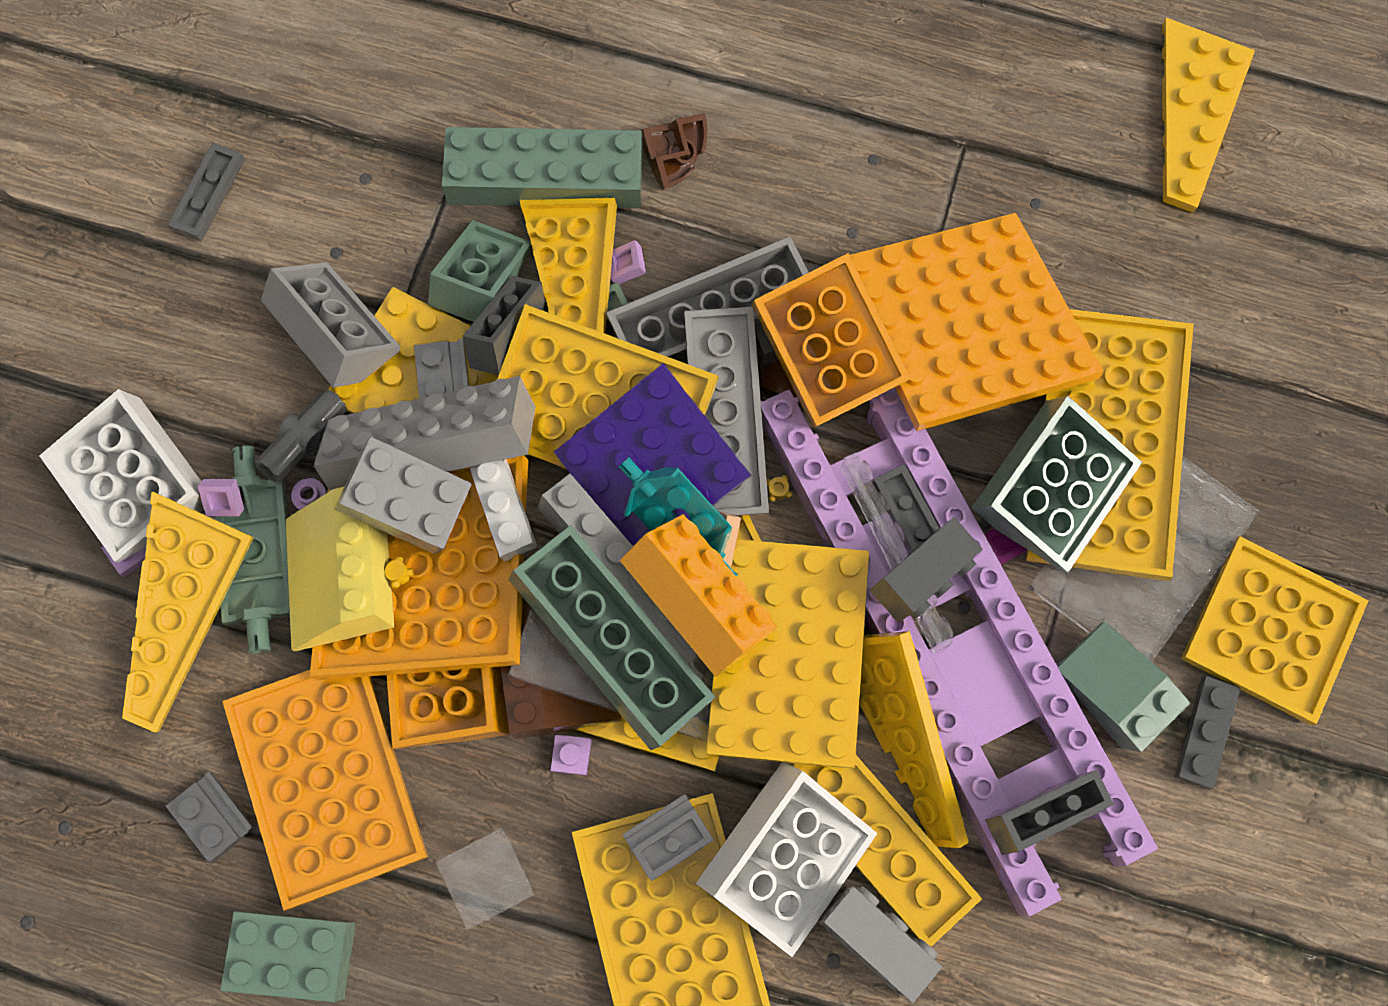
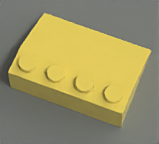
M344 487L332 489L286 518L291 650L293 651L394 628L391 581L386 578L384 573L385 567L389 563L387 533L334 510Z

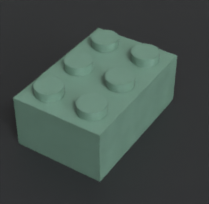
M235 911L233 913L220 991L337 1002L345 999L356 922L252 911Z

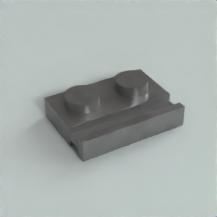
M463 339L449 343L448 341L414 345L419 399L435 393L442 394L469 386L466 350Z
M208 771L201 780L193 783L166 805V808L208 863H214L241 841L242 837L248 832L253 831L256 827L215 774Z
M685 794L622 834L650 881H653L714 841Z

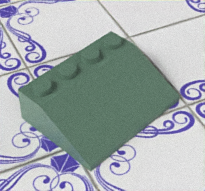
M1069 396L1047 400L971 508L997 531L1061 571L1069 572L1142 461Z

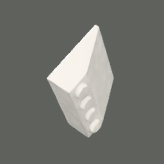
M120 389L115 391L39 455L114 562L119 563L146 547L148 538L146 537L147 524L150 522L152 492L163 495L200 513L204 510L197 487L201 482L200 478L139 397Z
M782 762L696 884L793 957L877 833L804 771Z

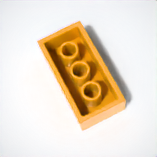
M684 514L646 533L619 560L715 677L751 652L778 628L771 619L769 612L758 604L748 592L744 582L733 574L723 562L719 552L707 543L699 533L697 526L688 520Z

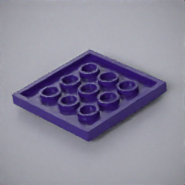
M661 364L554 451L569 473L632 546L650 530L634 512H631L628 517L624 515L631 490L634 486L632 485L633 482L618 466L628 457L643 473L647 469L651 472L664 467L679 468L712 506L752 476L665 364ZM675 509V514L677 517L684 514L686 518L690 520V517L686 511L682 509Z

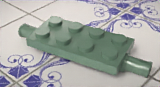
M238 446L232 448L235 476L232 479L237 480L244 510L240 516H214V519L254 538L221 604L222 623L225 625L246 623L247 653L260 654V650H263V653L271 651L268 621L272 618L290 616L286 518H288L286 488L284 480L273 482L272 480L260 479L256 475L255 448L252 446H242V451H240Z

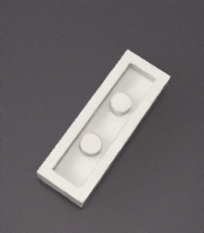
M504 459L469 467L500 558L506 562L515 555H521L538 547L507 460Z

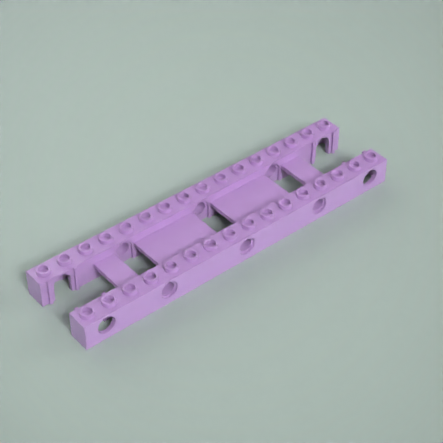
M894 387L869 400L870 409L866 421L868 424L873 425L881 442L832 465L829 464L818 444L819 436L817 433L813 434L798 406V397L794 398L790 389L761 402L762 428L824 546L869 551L864 622L871 635L910 631L955 795L1018 915L1030 917L1062 900L1057 891L1060 887L1057 882H1052L1034 845L1019 852L1001 855L985 819L1076 775L1097 770L1114 803L1113 806L1087 818L1088 820H1099L1106 829L1111 843L1103 846L1105 852L1102 854L1105 858L1110 859L1113 866H1127L1157 850L1156 843L926 429L915 430L896 388ZM904 464L939 528L955 517L983 549L973 558L976 565L961 578L955 574L950 579L954 585L938 599L933 594L927 600L931 606L925 611L927 612L965 593L967 598L971 597L983 619L980 622L981 624L929 650L912 617L909 615L898 623L869 590L910 554L889 513L862 525L847 496L872 485L874 478ZM1032 720L1034 722L1038 721L1052 746L1049 748L1051 752L997 779L980 746Z

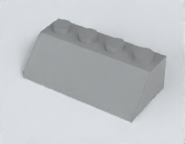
M327 262L270 269L261 302L333 388L362 382L399 352L401 346Z

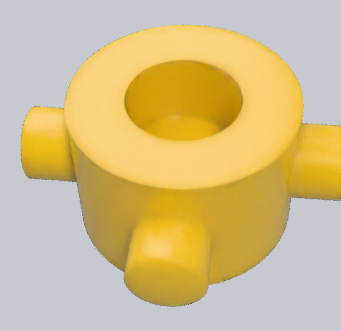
M786 475L775 477L772 480L766 479L768 499L771 502L792 496V492L788 491L789 483L787 480L789 478Z
M396 557V560L386 565L384 573L386 578L392 582V587L399 588V585L406 583L410 576L413 575V569H409L403 563L402 557Z

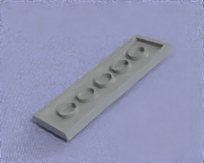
M753 307L684 311L688 365L719 376L705 416L752 475L713 507L717 511L732 513L736 516L768 514L769 506Z

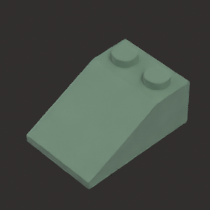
M472 220L431 272L428 305L474 322L511 276L518 277L532 248L531 241Z
M1102 621L1057 665L1068 687L1121 749L1142 752L1190 704L1164 672L1105 621Z

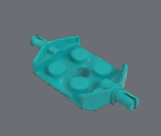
M630 457L618 466L633 482L632 485L634 486L624 515L626 517L631 512H634L646 527L652 531L677 518L675 509L686 511L690 521L697 526L702 537L713 549L719 552L723 562L735 576L738 575L724 561L726 556L724 550L731 536L732 526L679 468L664 467L651 472L647 469L643 473Z

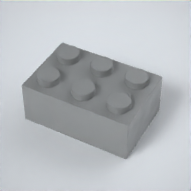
M370 437L361 449L334 510L436 554L444 549L472 483Z
M845 887L820 916L818 922L901 998L914 1003L942 968L935 960L938 953L924 940H918L915 937L912 940L905 933L909 927L892 912L890 914L887 912L882 913L876 907L880 901L865 887Z

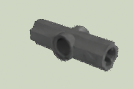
M329 389L327 391L322 390L300 415H289L283 421L278 431V438L255 461L257 468L273 482H281L304 456L311 457L319 451L328 419L343 415L347 411L346 404L337 394Z

